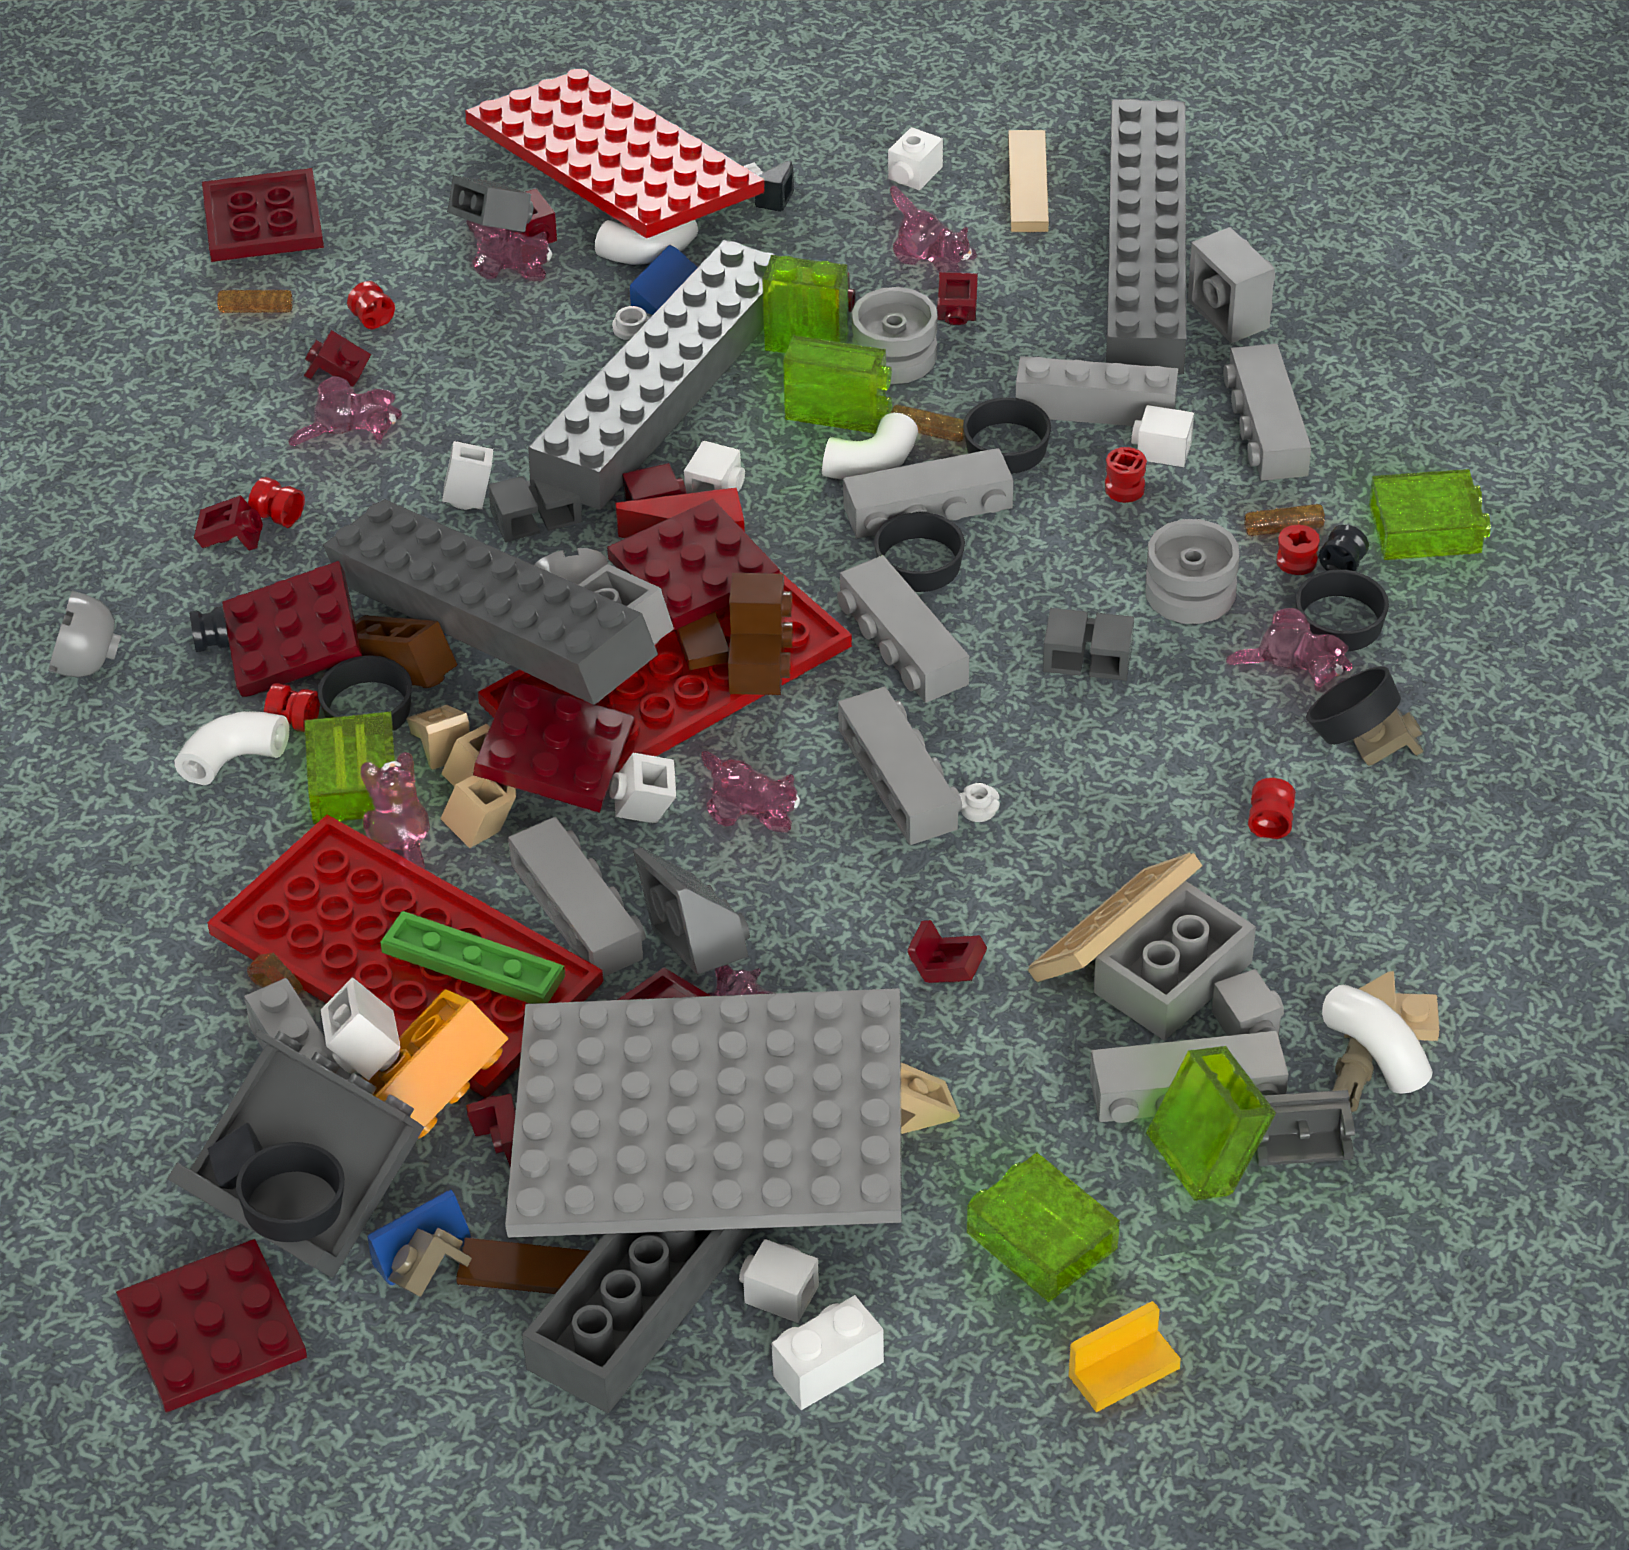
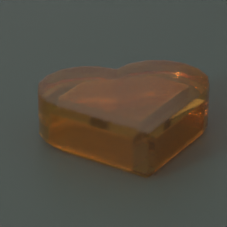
M274 953L258 955L247 967L248 976L261 988L287 978L297 995L303 991L299 980Z

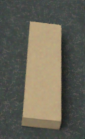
M1009 130L1011 232H1048L1045 130Z

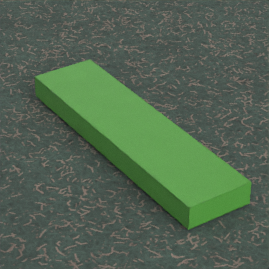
M405 911L400 913L380 942L381 950L384 954L530 1004L548 1003L565 977L564 965Z

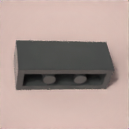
M453 175L447 213L482 226L525 232L526 224L531 221L533 216V202L530 201V193L493 181Z

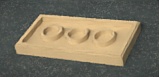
M1187 853L1144 868L1029 965L1030 968L1027 970L1036 982H1040L1084 968L1200 869L1202 864L1194 853Z

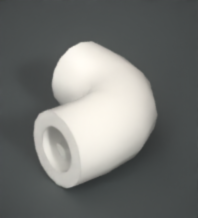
M607 220L602 224L597 233L595 252L598 256L615 262L631 265L651 264L669 245L674 246L680 252L684 250L698 234L697 223L693 220L646 239L624 224Z
M890 413L881 418L876 434L870 439L851 441L830 437L825 448L822 476L843 480L845 477L900 467L913 449L918 434L916 423L910 417L901 413Z
M242 711L220 716L201 726L188 739L174 760L175 768L185 780L208 785L213 781L220 768L234 757L255 754L278 758L284 753L287 746L289 722L283 715L266 712Z
M1338 985L1328 993L1322 1009L1324 1022L1329 1028L1355 1038L1369 1051L1379 1065L1391 1091L1400 1094L1411 1093L1429 1082L1433 1072L1426 1054L1412 1029L1398 1013L1382 1000L1348 985Z

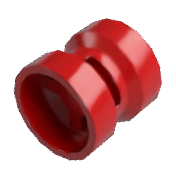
M1120 447L1112 450L1107 455L1105 492L1109 498L1117 502L1128 503L1134 502L1144 495V475L1147 460L1141 451L1131 447Z
M265 476L260 478L252 487L248 504L259 513L261 518L271 517L274 523L289 528L301 517L305 505V496L301 490L291 486L282 487L280 482Z
M274 683L270 687L264 704V712L283 715L294 730L306 733L311 732L320 711L317 691L301 689L297 692L293 691L289 685Z
M1265 778L1256 782L1253 786L1251 796L1252 807L1249 812L1248 826L1250 831L1256 836L1281 839L1292 830V810L1295 804L1296 792L1289 782L1280 778Z

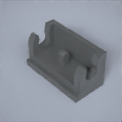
M1348 1090L1253 1096L1250 1127L1258 1166L1353 1159L1354 1151L1351 1136H1355V1128Z

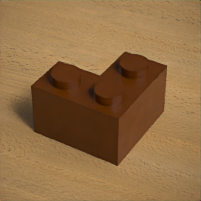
M732 573L729 601L731 626L728 658L729 694L781 695L782 678H790L791 653L784 652V649L792 648L793 622H785V617L792 616V592L784 591V574Z

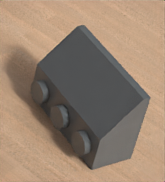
M642 847L633 850L652 930L697 975L749 957L745 940L750 938V931L742 913L737 914L730 907L726 899H721L715 894L711 885L706 886L693 873Z

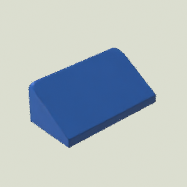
M669 245L631 283V306L640 307L646 313L654 315L698 267L677 248Z
M452 1190L444 1192L368 1234L367 1238L372 1264L387 1284L394 1285L393 1282L388 1280L393 1272V1260L398 1251L404 1245L409 1244L417 1228L434 1235L437 1228H440L463 1241L461 1247L464 1246L465 1238H471L469 1228Z

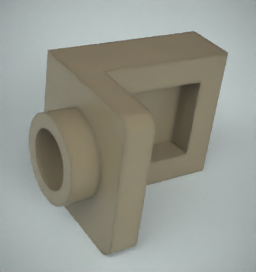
M1398 708L1379 725L1353 739L1362 759L1368 766L1374 765L1405 745L1411 749L1415 756L1424 752L1417 737L1423 734L1419 724L1410 712L1403 715Z
M417 1228L409 1244L404 1245L396 1254L392 1263L393 1272L388 1280L421 1297L444 1256L467 1267L472 1258L459 1250L463 1241L446 1231L437 1228L434 1235Z

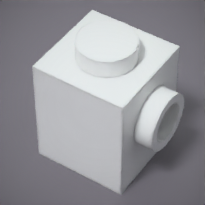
M913 127L888 150V179L917 190H921L943 167V138Z
M1147 405L1142 421L1135 420L1131 442L1132 444H1138L1137 450L1141 451L1149 462L1184 467L1192 443L1194 413Z
M456 441L453 442L444 483L443 502L450 503L459 509L477 508L482 510L492 468L493 449Z
M702 441L684 470V483L687 494L735 487L739 491L745 478V469L741 467L740 450L707 441Z
M632 753L619 773L616 772L611 780L610 797L615 799V817L657 823L676 798L674 760Z
M764 1239L755 1256L751 1254L747 1256L740 1271L739 1281L744 1283L745 1303L798 1323L819 1287L818 1258L802 1253L794 1246L788 1244L780 1245Z

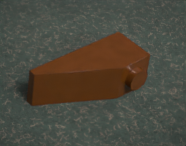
M364 615L355 621L362 656H380L399 663L408 672L412 685L422 686V688L434 687L443 682L445 674L458 665L438 621Z

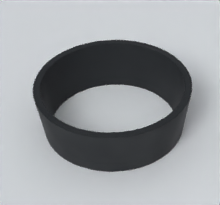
M1005 397L984 401L968 412L963 422L968 454L988 450L973 441L974 436L979 431L991 425L1010 423L1032 430L1041 440L1040 443L1028 450L1016 453H1002L1010 473L1027 471L1039 464L1044 458L1051 433V422L1048 415L1039 406L1023 399Z
M913 512L896 516L879 528L874 539L876 557L885 556L886 552L899 542L915 538L940 542L953 552L955 558L950 563L929 571H910L891 564L914 592L937 590L952 582L958 575L965 547V539L960 528L951 520L933 513Z
M1350 570L1323 571L1305 580L1297 591L1298 625L1302 634L1310 642L1321 648L1338 652L1359 650L1372 644L1380 635L1389 609L1388 596L1379 583L1364 574ZM1343 596L1366 604L1375 613L1377 621L1362 629L1339 631L1315 623L1304 611L1310 604L1319 599Z
M359 656L342 661L326 672L318 686L319 702L329 726L338 734L350 739L372 740L387 736L400 728L410 713L411 678L404 667L385 657ZM360 683H383L395 688L404 697L395 709L371 719H350L330 710L333 700L339 693Z
M1387 667L1369 668L1346 678L1324 693L1310 707L1306 720L1326 743L1331 745L1341 744L1365 734L1383 722L1398 707L1401 696Z
M286 1142L264 1148L250 1157L240 1169L236 1181V1191L244 1216L254 1231L274 1241L299 1242L320 1235L336 1221L342 1206L345 1176L339 1161L327 1150L309 1143ZM287 1172H305L316 1175L325 1180L335 1192V1197L325 1208L315 1214L299 1219L281 1220L270 1218L258 1213L249 1206L251 1195L261 1183L275 1175Z

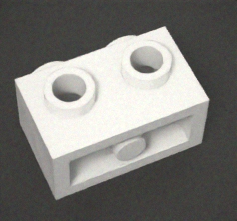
M352 977L321 1009L326 1047L334 1052L332 1056L339 1066L350 1074L357 1071L369 1081L378 1070L383 1072L395 1062L401 1046L394 1011Z
M855 1295L840 1304L829 1305L819 1316L800 1327L787 1329L777 1340L772 1342L773 1376L800 1410H803L884 1363L883 1328Z

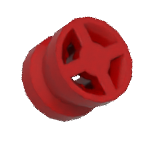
M373 281L359 283L351 290L347 298L349 310L368 329L373 330L389 323L394 316L395 303Z
M1298 524L1285 527L1278 537L1279 550L1276 556L1278 567L1292 575H1305L1312 572L1318 562L1319 534L1314 529L1305 525Z

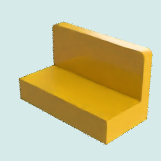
M1154 1301L1071 1343L1069 1378L1096 1412L1180 1369L1181 1358L1158 1331L1160 1309Z

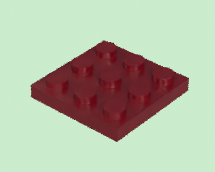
M313 168L202 182L211 262L324 248Z
M714 499L607 546L608 559L616 568L661 588L674 627L673 631L728 606L732 573L780 574V569Z
M340 561L317 567L311 571L222 602L236 687L242 697L252 696L269 690L274 683L286 684L329 669L347 659L362 656L346 575Z
M510 679L476 759L473 775L600 813L610 788L612 777L616 772L630 735L635 716Z
M256 1239L116 1291L121 1309L166 1413L307 1358L305 1345Z

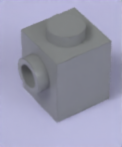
M1256 969L1214 983L1212 1013L1227 1036L1277 1031L1279 1036L1280 1020L1284 1015L1282 1000L1276 991H1270Z

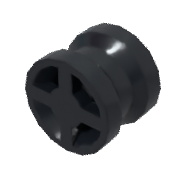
M1336 526L1328 536V541L1324 543L1319 551L1318 558L1320 564L1326 571H1356L1360 560L1369 550L1368 539L1361 530L1354 526Z
M223 606L215 607L210 613L202 614L198 610L189 612L196 652L205 651L208 646L217 645L220 648L229 647Z

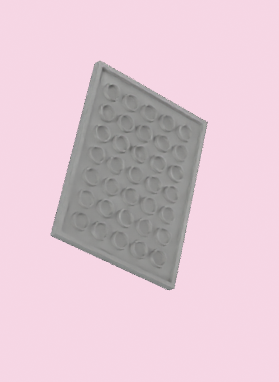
M900 988L525 1005L505 1221L508 1238L902 1223Z

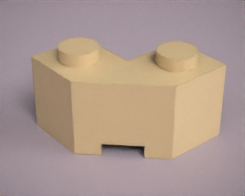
M488 724L456 739L441 773L454 786V789L440 819L469 848L490 838L501 830L516 798V788L473 775L476 759L490 728Z

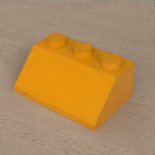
M445 989L399 1037L401 1048L395 1062L383 1072L378 1070L368 1082L377 1087L373 1096L385 1102L390 1094L414 1108L410 1117L424 1126L418 1139L422 1138L435 1126L438 1120L436 1115L448 1102L450 1104L457 1102L465 1095L470 1087L468 1081L479 1069H487L498 1060L503 1052L501 1046L509 1038L471 1000Z

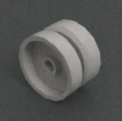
M902 287L880 288L860 298L852 310V357L854 366L858 371L873 381L886 384L909 383L923 378L929 373L937 360L936 334L938 316L935 304L926 295L916 290Z
M1202 519L1174 521L1155 531L1148 542L1145 583L1146 599L1152 609L1164 618L1182 624H1202L1216 620L1227 613L1236 600L1239 567V544L1232 533L1219 524Z

